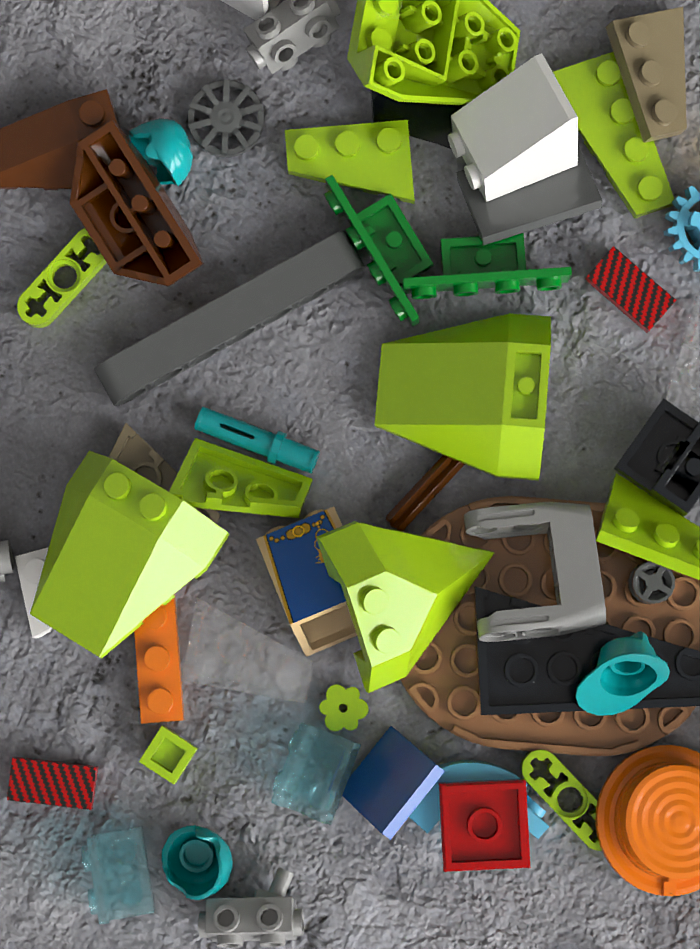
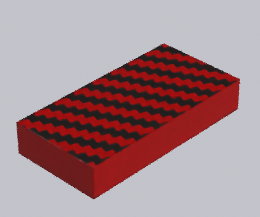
M614 246L585 278L589 284L646 333L652 329L676 301Z
M12 757L7 800L92 810L98 766Z

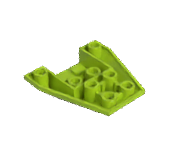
M357 0L347 60L364 87L398 102L465 106L514 71L520 30L489 0Z
M508 313L383 343L381 346L374 426L492 476L539 481L546 420L551 351V316Z

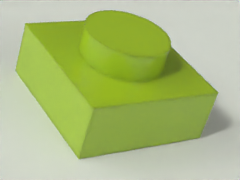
M162 725L139 760V763L175 785L199 747Z

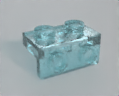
M302 722L289 741V754L283 770L275 778L273 784L274 794L271 803L280 807L290 808L323 824L331 825L361 744L321 727Z
M143 826L90 835L87 838V845L82 846V861L85 872H92L94 888L88 889V902L91 914H98L99 924H108L111 920L154 913L156 910Z

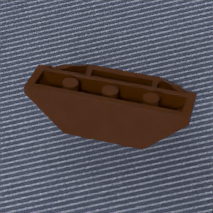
M114 120L109 121L77 143V159L73 173L70 205L114 274L170 286L204 264L189 228L147 161Z

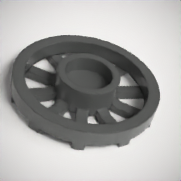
M224 79L206 84L196 93L189 105L187 121L192 138L201 149L218 157H235L249 151L258 142L264 129L265 115L259 97L248 85ZM223 89V101L219 102L212 91ZM230 89L241 91L234 102H230ZM206 95L214 105L212 109L199 104ZM246 96L255 104L243 109L239 108V105ZM195 111L209 115V119L194 122ZM258 111V124L243 120L244 115ZM211 126L212 130L203 140L196 129ZM242 127L254 130V134L247 141L240 132ZM217 134L222 136V149L209 145ZM235 135L241 145L228 149V137Z

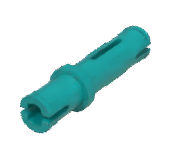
M206 407L201 408L194 427L195 430L265 456L269 463L275 465L278 461L310 474L313 473L320 455L319 450L286 438L287 434L278 431L275 434ZM225 426V427L230 428V429H232V430H235V431H238V432H240V433H243V434H246V435H248V436H251V437H253L254 439H250V438L244 437V436L239 435V434H237V433H234V432H231V431H229V430L223 429L222 427Z

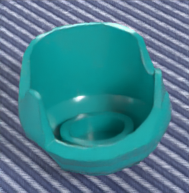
M158 118L129 130L132 144L144 157L148 165L157 167L156 177L160 184L179 186L186 179L191 170L193 154L188 136L180 124L174 120Z
M196 825L180 828L169 835L162 849V867L168 882L179 889L188 899L202 900L220 891L230 878L233 868L230 848L221 836L208 828Z

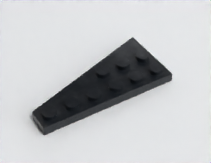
M474 587L480 715L585 711L579 707L576 700L577 687L597 667L601 648L608 641L621 637H630L635 633L605 624L559 636L483 642L478 638V620L489 617L496 611L542 606ZM648 636L649 643L654 648L656 656L668 664L670 674L661 686L651 691L630 709L700 706V651Z

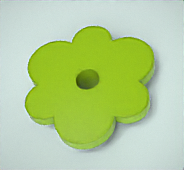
M335 684L328 688L326 692L327 700H323L320 703L319 709L322 714L326 715L325 725L329 730L339 731L343 727L349 731L355 730L358 727V720L363 719L368 714V704L363 699H359L360 692L356 687L345 689L343 686ZM345 704L347 711L341 712L339 706Z

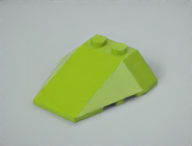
M89 450L66 485L30 614L102 659L144 624L142 621L162 604L165 606L175 597L174 594L193 578L197 579L207 571L230 534L174 494L116 460Z

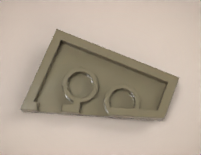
M683 7L613 20L605 28L643 142L646 143L680 135L687 129Z

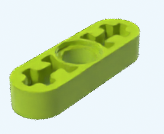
M85 228L81 229L19 297L17 302L18 314L29 326L34 328L49 326L107 263L101 253L96 255L91 252L83 260L85 265L89 266L84 272L75 260L69 258L75 253L80 259L87 251L84 242L87 239L93 241ZM68 266L75 269L77 274L76 282L69 288H59L54 283V275L59 268ZM47 283L49 288L61 297L60 300L56 302L50 296L43 305L47 311L46 314L42 317L38 314L29 317L32 310L28 304L33 299L39 303L48 295L45 290L41 289Z
M547 750L527 752L520 764L522 777L588 847L596 851H602L598 837L593 840L589 838L593 831L583 819L578 826L573 823V820L580 818L586 813L591 803L595 810L588 814L595 820L597 800L551 752ZM534 758L539 761L548 758L550 763L547 766V770L555 779H558L561 772L566 776V779L559 781L553 786L549 795L543 789L551 785L540 775L534 779L530 776V773L533 771L530 762ZM567 787L576 788L581 794L580 806L571 812L562 810L557 800L561 790Z

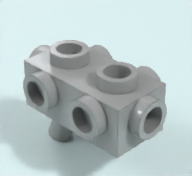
M285 0L243 29L251 43L246 48V51L259 70L264 66L267 67L271 74L278 70H289L297 63L298 56L311 47H322L330 41L331 33L340 28L335 17L340 15L341 11L335 0Z
M278 868L269 890H254L253 897L206 898V911L199 912V937L209 938L212 942H217V947L240 948L243 946V941H260V946L283 947L286 945V940H297V936H303V909H297L292 896L284 897L293 874L285 869Z

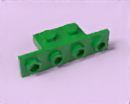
M330 175L325 178L329 189L324 194L325 199L336 216L343 212L351 226L346 228L345 231L357 251L365 248L372 260V262L367 264V267L378 286L384 283L387 284L394 296L388 300L400 322L407 318L412 327L419 324V316L401 288L403 278L419 276L434 267V263L390 193L356 214L334 176Z
M524 233L484 246L480 236L448 238L440 240L442 275L403 278L402 290L405 294L411 293L412 299L437 297V292L453 291V295L457 297L473 296L478 294V289L495 288V293L509 294L519 292L520 286L536 285L538 291H552L561 289L562 283L569 281L572 276L571 267L526 270Z

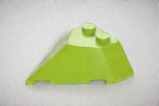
M353 521L316 537L328 575L341 584L361 646V650L353 654L367 693L389 685L408 675L495 552L395 529L390 530L359 521Z

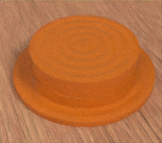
M657 745L641 749L626 757L613 769L600 791L595 817L600 847L615 872L630 885L642 891L660 896H680L695 892L700 889V753L676 745Z

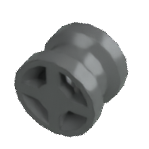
M650 561L637 565L630 572L628 578V589L631 595L637 601L644 604L661 603L667 600L675 588V577L672 570Z

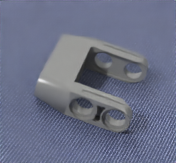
M539 502L480 508L464 514L466 534L477 536L484 540L547 534L557 605L496 611L491 616L478 620L477 630L480 641L500 642L559 636L606 624L605 599L593 517L589 504Z

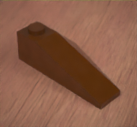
M105 89L65 101L0 128V189L43 188L44 190L58 191V189H72L73 173L77 159V143L111 120H114L120 127L108 90Z

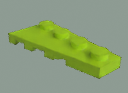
M614 52L553 71L578 116V131L585 140V146L592 156L595 155L606 172L605 176L633 218L635 219L673 206L672 201L675 198L654 141L643 142Z

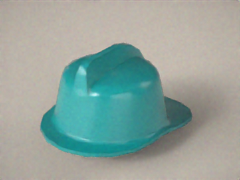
M639 631L630 637H621L608 641L601 648L597 667L578 685L575 697L579 707L588 713L595 715L618 714L635 706L651 691L661 686L668 679L670 669L664 660L656 656L654 648L649 643L648 636L644 632Z

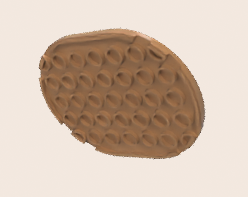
M524 496L493 497L457 508L437 520L421 534L422 536L495 552L406 677L400 679L408 694L421 710L444 729L467 741L493 748L521 751L547 750L551 753L581 756H611L639 750L669 735L696 708V706L628 709L614 715H595L586 711L480 715L474 587L540 606L557 605L547 534L484 540L480 537L466 534L464 514L480 508L539 502L589 504L596 538L606 503ZM596 541L606 607V624L634 633L642 631L649 637L700 651V580L672 570L675 577V588L672 595L661 603H641L631 595L628 589V578L630 572L637 565L648 561Z

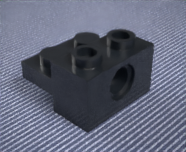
M663 398L614 469L683 517L686 516L700 498V421H696ZM678 444H680L681 446L679 447L675 455L672 457V459L665 467V469H663L662 466L664 465L668 457L671 455L675 447Z

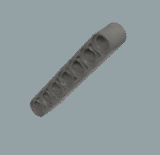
M340 231L111 356L97 365L94 371L113 405L120 406L352 279L366 267L346 232Z

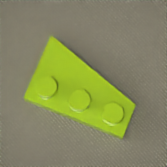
M408 120L285 130L289 175L326 183L325 178L333 175L339 185L360 189L365 193L377 196L378 194L387 196L391 193L394 198H398L402 202L414 204Z
M194 438L169 492L194 508L299 518L313 479Z
M616 473L609 489L596 541L700 580V527Z

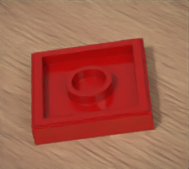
M525 779L439 783L443 872L531 868Z

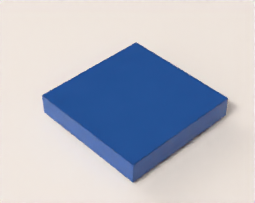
M390 726L338 793L380 833L391 840L445 771L399 731Z

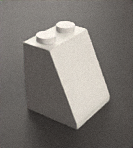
M542 53L528 60L451 115L453 133L448 134V141L452 152L456 158L463 157L466 163L464 171L473 190L479 188L486 202L578 165V116Z

